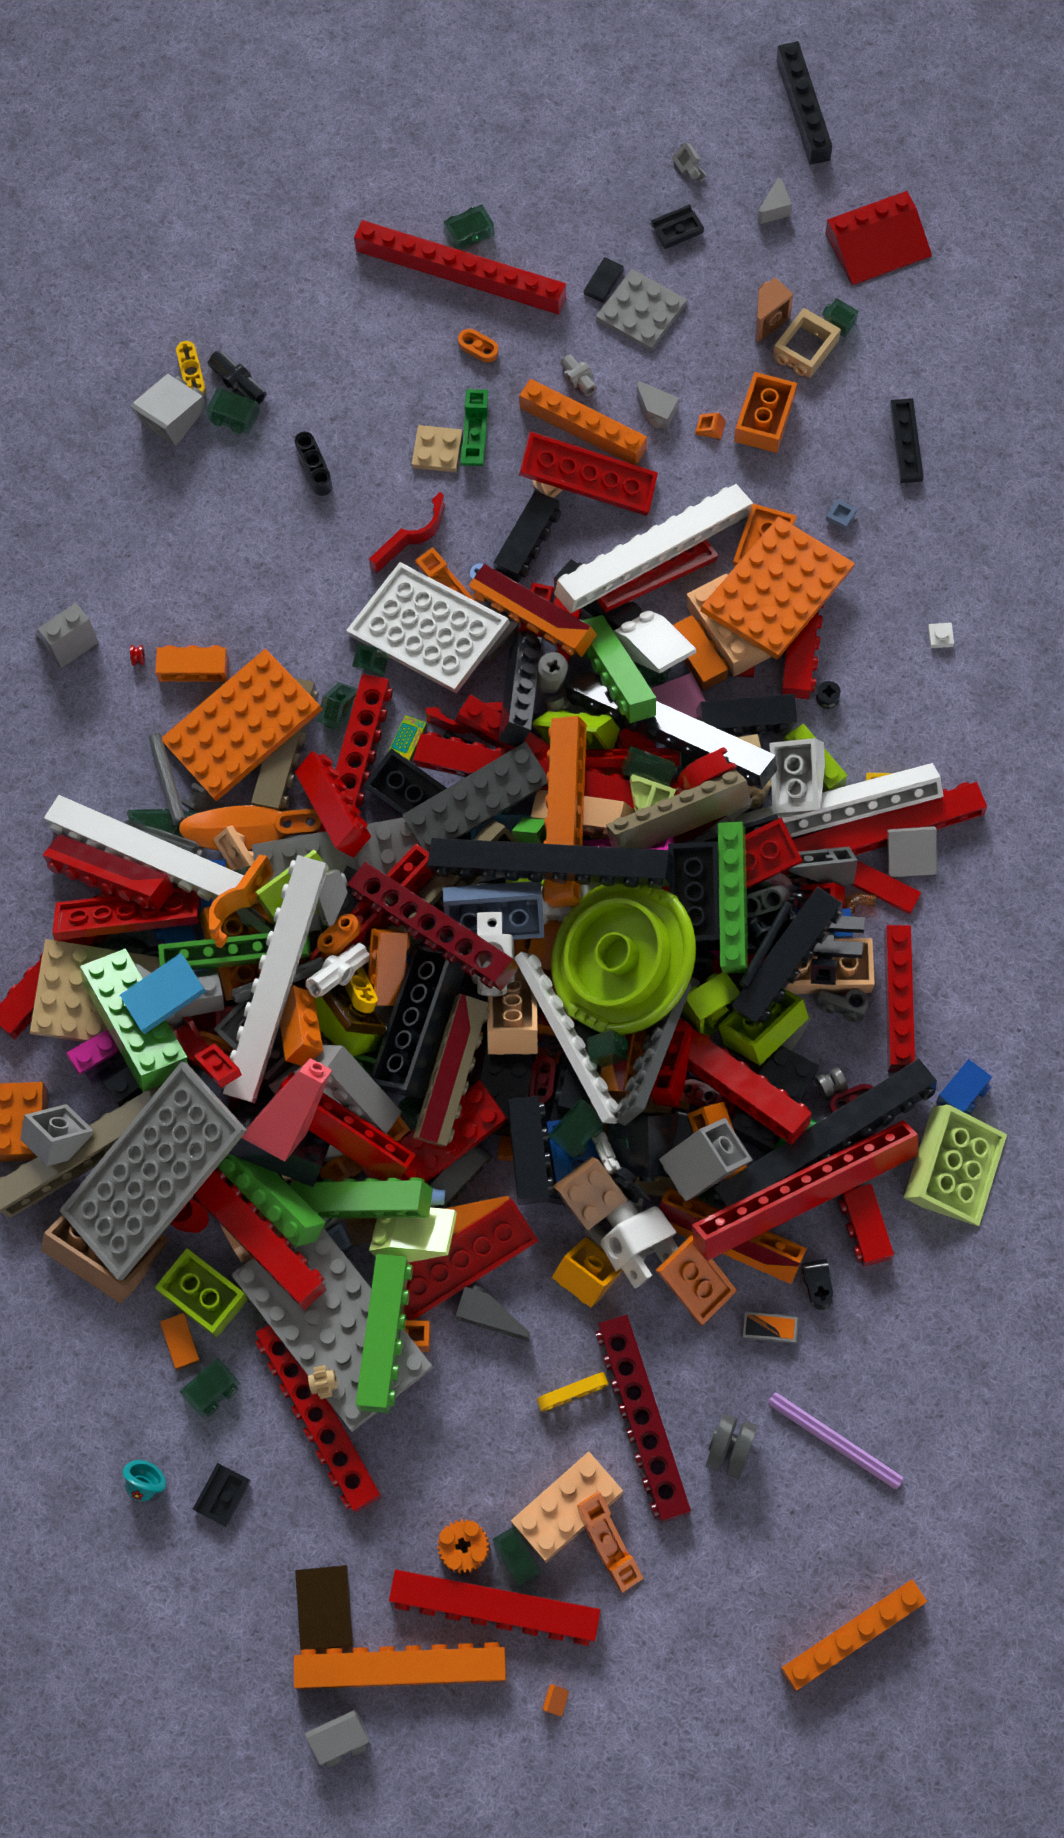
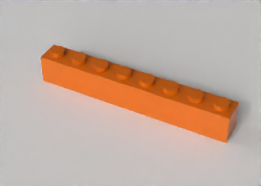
M579 716L551 719V727L548 730L550 750L547 752L550 764L549 772L546 775L549 788L548 795L545 798L548 812L544 821L547 837L544 844L582 846L587 724ZM545 880V885L542 887V898L552 908L580 906L581 884H577L575 881H566L564 884L552 882V880Z
M499 1642L484 1643V1648H473V1643L458 1644V1649H447L446 1644L431 1645L432 1650H421L420 1645L405 1646V1651H395L394 1646L379 1647V1652H369L368 1647L353 1648V1653H342L341 1648L327 1649V1654H316L315 1649L300 1650V1655H294V1688L319 1689L506 1681L505 1647H500Z

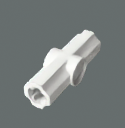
M358 943L357 945H352L338 957L335 955L329 956L323 963L322 969L306 980V987L310 994L315 998L322 997L336 985H346L352 979L354 972L369 961L370 954L367 952L366 947Z

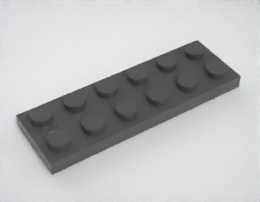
M524 742L403 814V818L420 846L429 853L431 838L458 839L548 786L546 773L528 744Z
M688 984L675 1007L660 1021L649 1027L651 1029L650 1035L646 1036L641 1045L643 1053L637 1058L633 1066V1070H635L634 1076L629 1079L625 1087L627 1091L626 1097L620 1101L617 1107L619 1115L616 1122L625 1126L644 1111L692 986L691 984Z

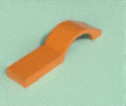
M258 855L238 885L220 894L212 902L209 909V930L213 934L216 947L222 948L228 940L227 935L221 931L224 920L239 909L251 907L258 897L256 891L266 885L274 875L268 856Z

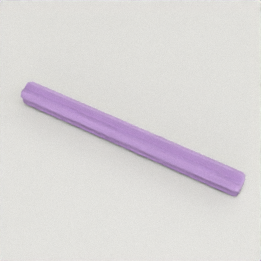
M774 1393L768 1403L771 1407L893 1489L899 1488L903 1481L901 1475L780 1394Z

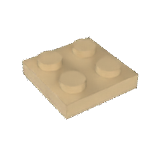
M418 425L412 468L457 472L463 434L462 429Z

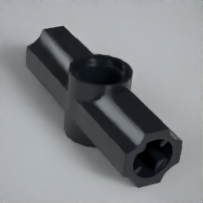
M215 351L210 356L207 362L208 366L222 378L227 388L231 387L233 393L237 392L253 407L258 406L264 401V398L267 396L266 391L252 379L249 371L242 364L237 365L222 351Z

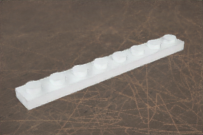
M520 952L514 959L603 1123H617L616 1120L619 1112H617L618 1104L611 1098L607 1090V1083L599 1076L595 1061L589 1057L585 1050L584 1041L573 1028L574 1022L566 1015L562 1000L553 991L551 980L544 974L541 968V961L534 954Z

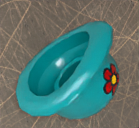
M131 1461L122 1470L123 1477L126 1480L125 1490L132 1499L137 1501H148L156 1493L164 1491L167 1486L163 1472L149 1461Z

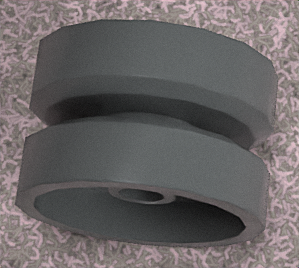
M723 1413L719 1427L715 1428L708 1449L710 1453L705 1467L719 1471L725 1457L729 1458L726 1469L727 1475L740 1479L758 1425L745 1421L741 1425L739 1434H733L737 1419L734 1416Z

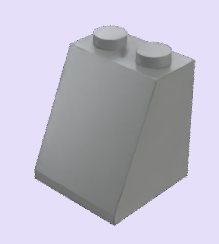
M167 374L134 401L130 407L142 425L176 446L207 407V403L203 398L205 395L195 387L191 389L186 386L187 383L179 376L174 378Z
M77 603L39 627L35 633L36 637L60 668L99 643L89 618Z
M726 1118L699 1129L659 1159L665 1172L670 1176L677 1187V1191L686 1202L699 1196L752 1161Z

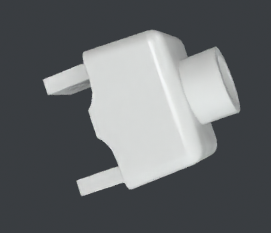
M502 912L477 913V935L514 959L513 937L510 934H502ZM493 920L497 924L495 927H489L488 922ZM491 961L486 962L482 968L489 966ZM476 974L473 977L471 976L472 982L477 984V993L479 995L493 997L507 993V985L502 991L494 986L490 989L480 982L481 978ZM515 974L508 983H512L515 980Z
M630 1200L606 1216L613 1229L602 1238L601 1246L615 1271L622 1269L634 1288L641 1286L652 1276L644 1263L646 1256L656 1252L663 1263L678 1249L672 1238L677 1232L662 1211L656 1206L639 1213Z

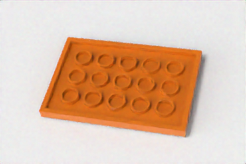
M778 517L703 603L700 612L777 660L854 569L855 563L781 517Z
M265 648L162 737V740L217 802L323 709Z

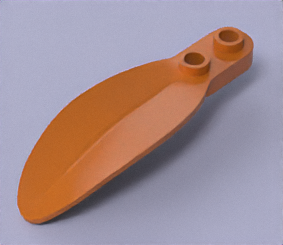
M231 806L191 815L180 823L179 831L184 838L196 841L200 847L220 851L213 839L226 827L233 825L236 832L245 836L244 845L249 851L252 850V844L280 840L286 836L317 833L321 820L315 809L281 812L265 806ZM310 819L315 821V824L312 826L306 824ZM287 821L292 823L289 828L283 827V824Z

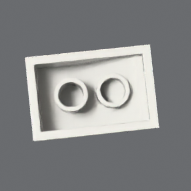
M645 611L636 619L625 622L621 627L614 630L615 635L632 661L658 673L697 653L696 648L666 618L652 611Z
M813 738L770 743V753L776 755L778 769L771 778L773 814L820 810L825 770L824 742Z

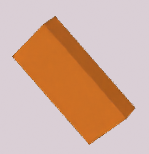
M182 1313L160 1321L175 1369L178 1370L200 1362L185 1314Z

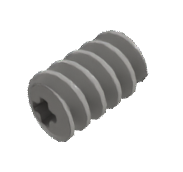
M550 652L542 656L538 665L536 682L539 690L544 693H555L561 689L568 670V664L564 656L556 652Z

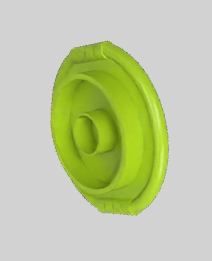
M614 884V886L600 885L580 899V906L572 907L564 918L557 932L552 950L551 974L557 996L563 1002V1007L567 1011L568 1016L605 1036L636 1033L660 1021L681 999L693 973L696 957V940L691 919L677 896L663 889L650 888L647 885H638L636 888L626 887L623 884Z

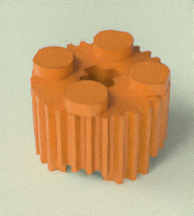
M460 1519V1522L455 1520L454 1524L450 1522L449 1527L446 1525L442 1529L437 1541L439 1545L437 1546L438 1555L444 1566L448 1567L450 1571L453 1570L454 1573L458 1571L460 1575L462 1573L467 1575L468 1572L473 1574L474 1570L477 1572V1568H482L481 1564L486 1563L485 1559H488V1553H490V1544L486 1532L478 1523L468 1519L463 1522V1519ZM461 1541L471 1544V1547L467 1548L468 1552L463 1553L461 1550H457V1546H460L459 1543Z

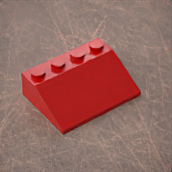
M908 191L827 219L825 234L851 285L932 257L917 208Z

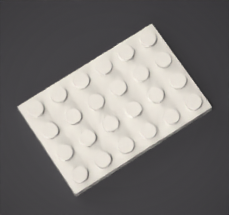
M399 562L346 632L348 636L457 694L510 622L507 617Z

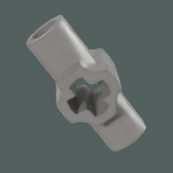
M571 354L565 356L560 364L566 370L564 376L568 384L574 389L579 387L585 396L593 394L597 386L592 381L593 373L588 364L583 361L578 363Z

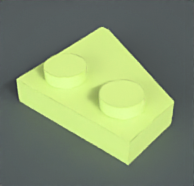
M634 774L630 777L635 812L638 809L654 805L662 799L671 798L675 794L676 789Z

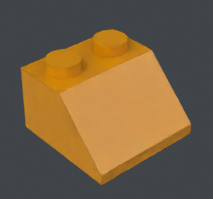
M585 1237L563 1257L551 1278L558 1282L561 1287L575 1295L582 1303L592 1308L603 1297L623 1270L615 1271L604 1250Z

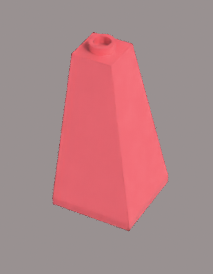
M310 1058L263 1108L241 1138L285 1162L306 1136L332 1070Z

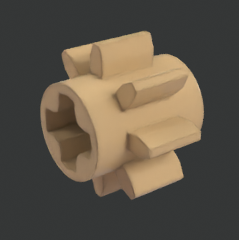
M326 1365L314 1367V1373L308 1375L311 1393H318L321 1399L332 1397V1391L338 1389L335 1370H328Z

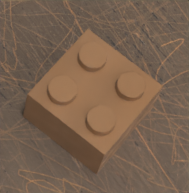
M593 1156L553 1185L554 1190L573 1216L587 1231L627 1201L600 1161Z

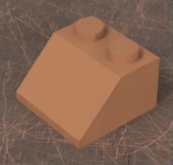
M776 277L769 282H764L758 290L755 341L757 343L791 317L793 293Z

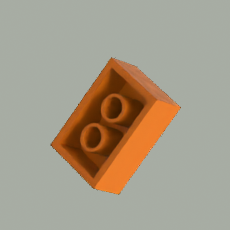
M754 372L735 428L734 442L777 453L796 397L797 383Z
M43 1082L0 1083V1162L32 1161L37 1158L20 1140L24 1115L48 1109V1088Z

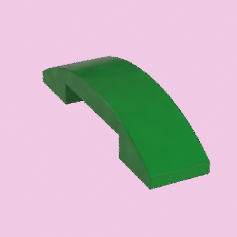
M466 389L461 466L484 465L488 390Z

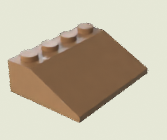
M63 1214L44 1233L41 1251L122 1304L139 1285L169 1242V1239L161 1234L124 1280H117Z

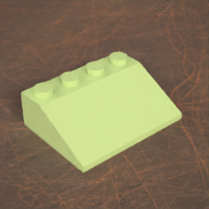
M951 1105L932 1107L904 1199L922 1208L979 1226L1007 1134Z

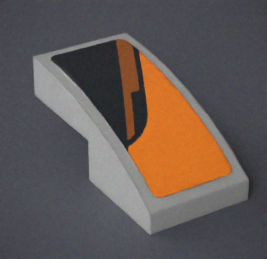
M745 1312L743 1338L770 1340L777 1343H797L799 1318L786 1315Z

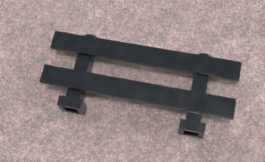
M842 916L837 924L832 923L827 929L829 934L822 944L817 943L813 949L815 952L814 956H817V959L812 958L811 984L836 985L837 960H833V957L862 959L863 942L834 941L835 932L864 933L865 917ZM748 936V952L756 953L759 946L755 942V937ZM720 944L696 945L695 964L691 977L708 978L713 974V953H710V951H720ZM772 944V945H771V947H770L768 953H770V951L773 949V947L775 946V944Z

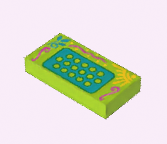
M405 715L390 749L392 748L411 762L417 748L420 733L424 734L427 723Z

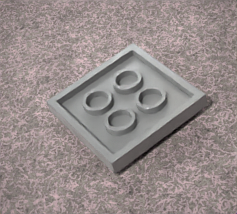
M631 269L596 315V321L652 351L685 307L687 299Z

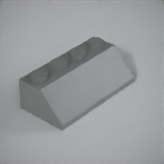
M322 1045L323 1052L314 1060L332 1070L326 1085L333 1091V1096L342 1101L350 1111L384 1134H387L402 1111L344 1046Z

